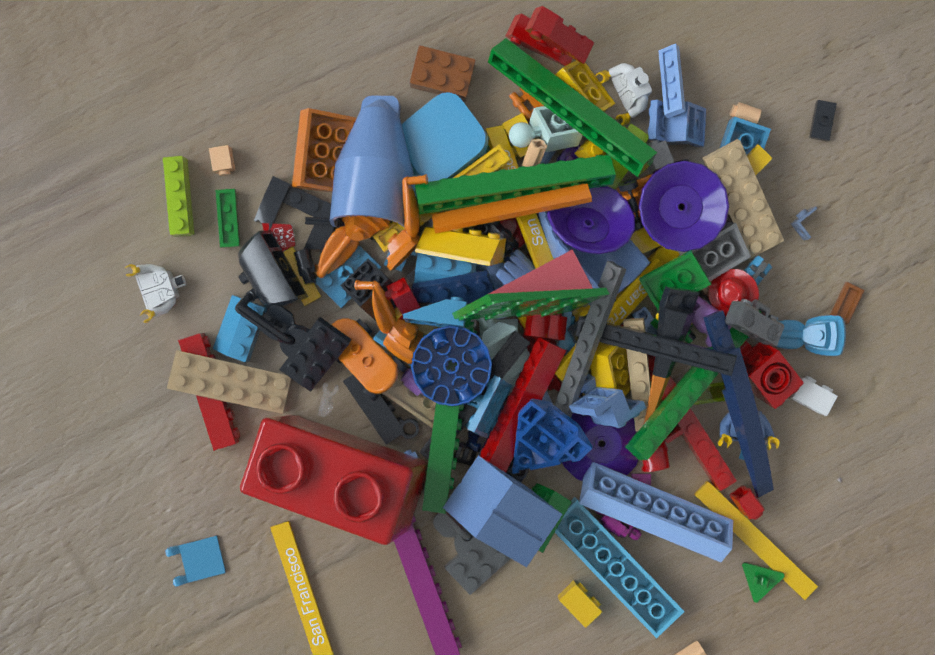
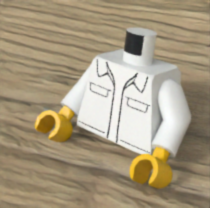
M622 63L610 68L609 71L603 70L596 73L595 76L599 74L603 76V80L598 82L599 84L608 81L612 77L611 80L626 111H628V113L619 114L615 118L616 120L623 118L622 126L629 124L631 117L634 118L646 110L652 88L648 82V75L643 72L641 67L634 68L632 65Z
M129 264L125 267H130L133 270L132 274H126L127 277L138 274L135 277L146 306V310H143L140 316L147 314L149 319L143 321L144 323H148L152 317L156 318L168 313L176 303V298L179 297L177 288L186 286L183 275L173 277L171 271H166L161 266L145 264L137 265L136 267L133 264Z

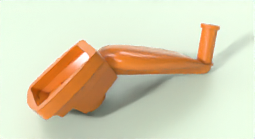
M427 174L413 177L406 176L402 180L404 230L398 235L395 233L388 240L390 244L387 247L390 255L387 257V267L391 271L409 257L420 240V237L417 235L420 229L419 211L412 185L428 184Z
M370 216L343 217L345 226L337 228L327 240L322 250L319 264L315 265L316 272L314 273L319 278H324L326 274L336 270L352 256L361 240L368 239L378 232L387 229L390 221Z
M356 280L354 284L356 290H373L372 305L375 319L380 331L387 334L383 345L399 359L412 364L414 351L420 340L426 335L419 331L418 326L404 320H396L393 305L390 300L386 299L385 292L379 282Z

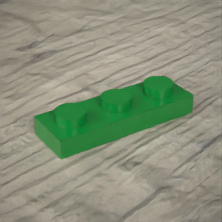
M236 189L215 190L220 248L241 247Z

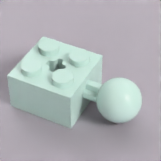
M545 106L534 108L529 125L519 122L514 124L509 131V139L514 146L519 148L527 147L533 138L545 141V144L548 145L545 152L578 146L583 136Z

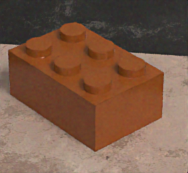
M419 45L410 79V87L438 95L448 92L453 93L466 102L476 59Z

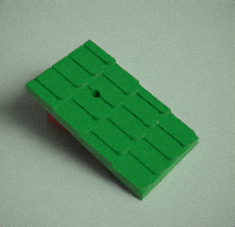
M572 249L453 312L452 315L454 319H458L460 322L479 318L491 320L515 315L517 318L541 314L543 317L570 312L609 295L607 288H593Z

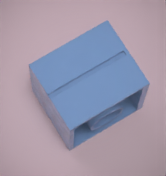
M479 455L463 477L461 484H458L443 506L475 538L525 567L529 565L562 516V513L527 486Z

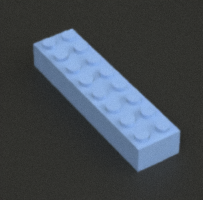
M594 462L585 473L579 500L580 505L719 562H722L732 550V519Z

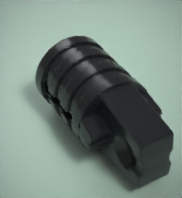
M302 249L294 252L300 277L303 278L304 284L316 283L314 274L316 269L311 250Z

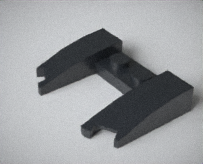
M273 176L254 221H260L261 224L269 223L270 230L272 224H275L284 203L312 217L330 219L331 204L299 188L292 187L291 184ZM314 225L304 249H320L321 254L327 240L336 227Z

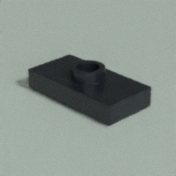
M823 100L816 101L809 135L810 139L830 141L837 103Z

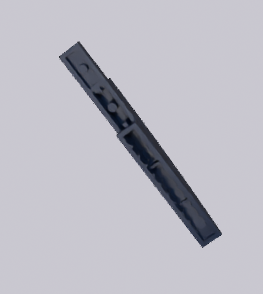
M719 310L703 317L713 349L737 355L732 376L721 374L726 388L722 392L756 497L759 498L774 490L766 444L741 350L734 346L729 327L725 322L724 311Z

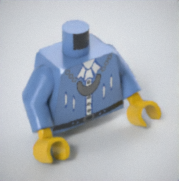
M758 410L764 440L768 441L766 448L770 450V443H773L776 449H778L779 440L775 438L766 416L762 414V411ZM727 413L720 422L721 438L718 441L719 446L725 441L727 448L732 444V441H738L730 413Z

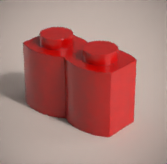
M562 313L543 317L541 314L526 316L524 335L565 340L567 317H563Z
M745 485L738 487L729 495L741 513L747 516L748 519L756 520L763 515V511H765L764 506L753 491Z

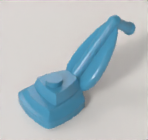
M818 316L807 320L805 325L797 320L778 321L784 324V329L778 345L774 347L798 349L805 345L806 350L826 356H840L844 351L846 327L841 316Z

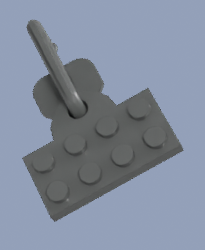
M447 511L446 514L438 513L434 517V527L443 537H454V546L458 553L444 567L469 595L476 591L511 559L478 540L473 535L471 536V533Z

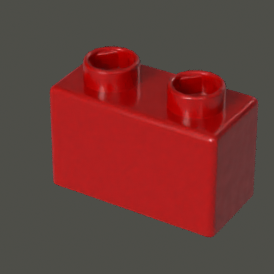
M297 415L266 417L261 421L240 484V491L245 495L382 545H388L405 534L410 528L427 476L428 462Z

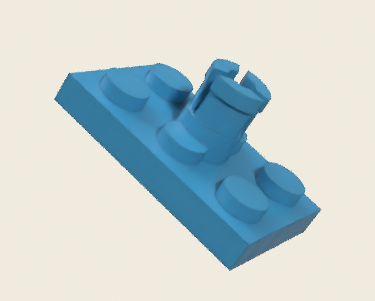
M358 246L352 256L340 267L326 274L324 278L317 277L316 284L339 307L343 308L351 297L340 285L368 258L379 269L382 267L364 249Z
M494 375L493 379H490L487 384L485 395L480 394L474 400L467 403L477 408L476 413L469 420L468 430L487 438L513 385Z

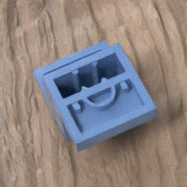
M651 100L649 108L650 123L648 127L649 140L655 141L659 139L660 142L666 140L667 145L689 144L695 147H704L706 108L691 102H685L686 112L667 118L664 115L663 102Z
M596 387L569 406L572 413L590 415L595 424L614 426L616 428L625 426L627 421L637 417L646 408L644 401L625 399L622 390Z

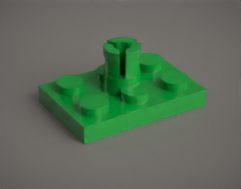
M692 250L639 278L658 311L665 286L691 289L698 292L711 285V281Z

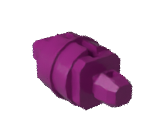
M595 511L598 515H602L599 519L603 523L602 526L617 537L624 538L628 534L629 538L637 541L642 535L636 527L633 528V526Z

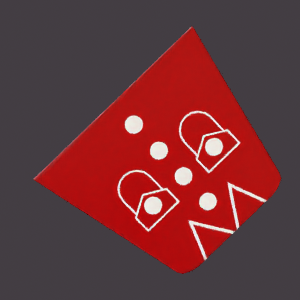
M262 223L263 230H269V223ZM272 224L270 230L283 251L296 245L292 225Z

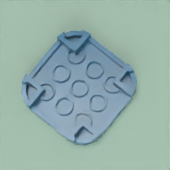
M449 92L441 93L402 124L410 162L420 176L428 175V182L437 181L442 178H453L477 158L486 154L488 134L462 99L456 94Z

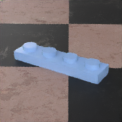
M676 43L659 50L664 115L667 118L686 112L680 50Z

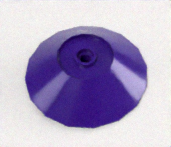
M689 161L667 164L653 173L642 189L639 203L642 225L651 239L666 249L680 252L701 249L715 240L726 224L729 211L727 190L718 175L703 164ZM680 203L684 205V209L682 211L678 209V205Z
M609 186L590 188L592 202L547 212L548 220L555 234L565 244L581 252L598 255L615 252L629 242L635 231V215L629 202L617 190Z
M572 414L571 419L580 425L593 446V449L580 461L562 462L563 466L576 479L583 481L585 473L593 462L626 476L636 467L638 459L625 448L638 432L635 430L634 418L627 421L625 426L616 428L614 426L595 424L590 415ZM600 440H604L605 445L603 447H599L598 442Z

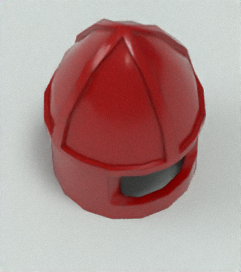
M664 441L648 460H643L642 472H654L670 468L668 447Z

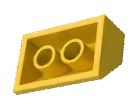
M576 60L555 74L604 112L616 104L602 84L598 83L599 80L586 63L582 64Z
M599 342L590 366L591 374L595 377L596 387L619 389L626 396L631 390L627 350Z

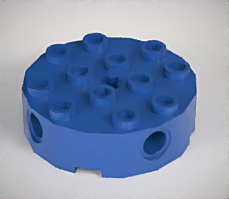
M450 325L434 329L420 340L414 351L411 365L414 382L423 395L437 404L447 406L469 403L482 394L490 380L492 367L488 348L481 338L466 328ZM452 361L453 364L457 363L455 371L453 372L451 371V369L447 370L446 368L449 366L448 362Z

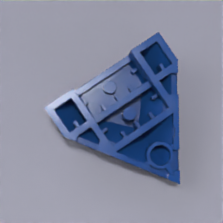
M531 399L518 414L512 474L519 473L520 470L525 469L535 470L560 465L561 462L571 460L572 462L580 461L593 449V446L580 425L549 401Z

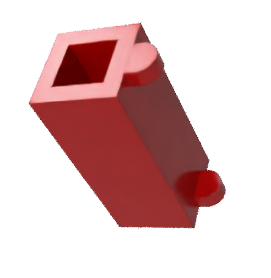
M404 277L386 286L388 291L384 295L388 300L392 298L402 314L399 320H404L403 314L421 308Z

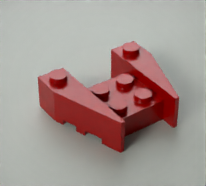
M544 6L535 8L531 18L522 13L515 15L505 36L516 46L521 45L563 66L570 64L572 59L585 64L594 45V42L587 36L576 32V28L572 25H564L562 17Z

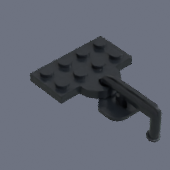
M248 291L235 307L236 312L257 326L269 338L280 342V348L288 358L279 370L311 392L352 339L321 317L317 319L310 329L302 325H296L293 314L278 304L272 305L265 315L262 316L247 306L256 299L254 292Z

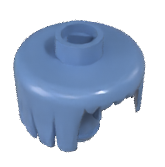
M517 249L510 254V257L507 256L504 259L505 264L498 263L492 266L477 264L476 269L477 271L488 270L496 290L535 269L534 264L520 250Z

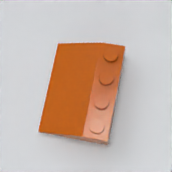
M311 108L300 111L292 187L332 193L335 163L357 118Z

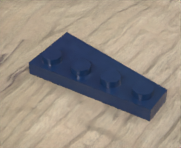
M488 270L413 283L412 291L418 303H437L446 299L451 300V297L463 298L464 302L472 303L495 291V287Z

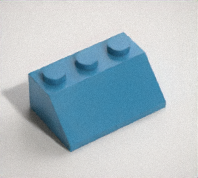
M417 253L414 283L474 273L476 263Z
M232 295L213 349L231 358L249 362L261 330L236 312L235 307L241 298ZM250 302L247 305L262 316L268 311V308L254 302Z

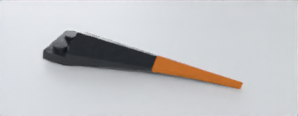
M665 286L659 304L657 335L682 342L685 341L696 313L693 310L699 292L691 289ZM655 356L644 423L658 408L676 364L675 361Z

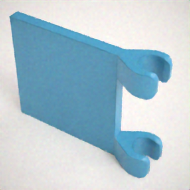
M217 535L171 546L165 550L167 557L181 553L186 575L177 576L173 579L175 587L226 573Z

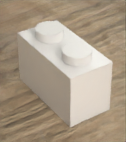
M808 376L805 378L800 377L804 384L789 398L820 415L827 416L838 396L832 393L833 389L825 385L820 387L815 384L816 380Z

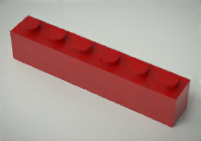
M199 333L178 340L182 352L216 359L215 355L211 354L209 348L211 347L209 337L205 336V333ZM196 395L213 451L238 443L240 432L234 426V413L232 409L228 408L227 402Z

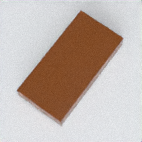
M845 282L830 315L843 317L845 324L848 325L865 290Z

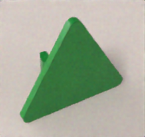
M746 562L742 564L755 603H758L785 577L783 572Z

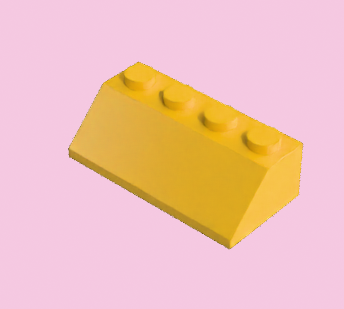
M433 225L425 227L415 252L492 266L503 262L506 238H500V234L497 233L483 235L480 230L470 229L469 232L463 231V228L435 233Z

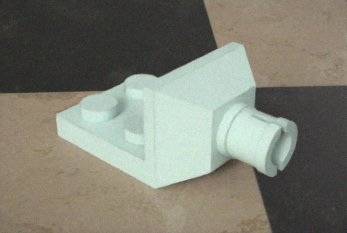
M484 318L476 319L483 328L484 332L482 333L481 340L488 348L490 359L492 360L516 328L505 323H497L494 319L487 320V322ZM527 348L507 372L503 380L507 382L522 372L524 364L530 356Z

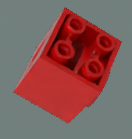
M758 342L743 356L753 393L758 399L774 409L783 405L785 400L796 393L804 384L781 352L770 345Z

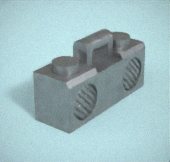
M744 299L741 302L732 301L725 319L727 325L764 345L777 346L784 329V324L778 322L779 318L769 314L770 307L756 299L752 302Z

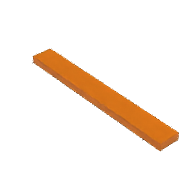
M586 183L432 214L435 233L585 204L592 202V196Z

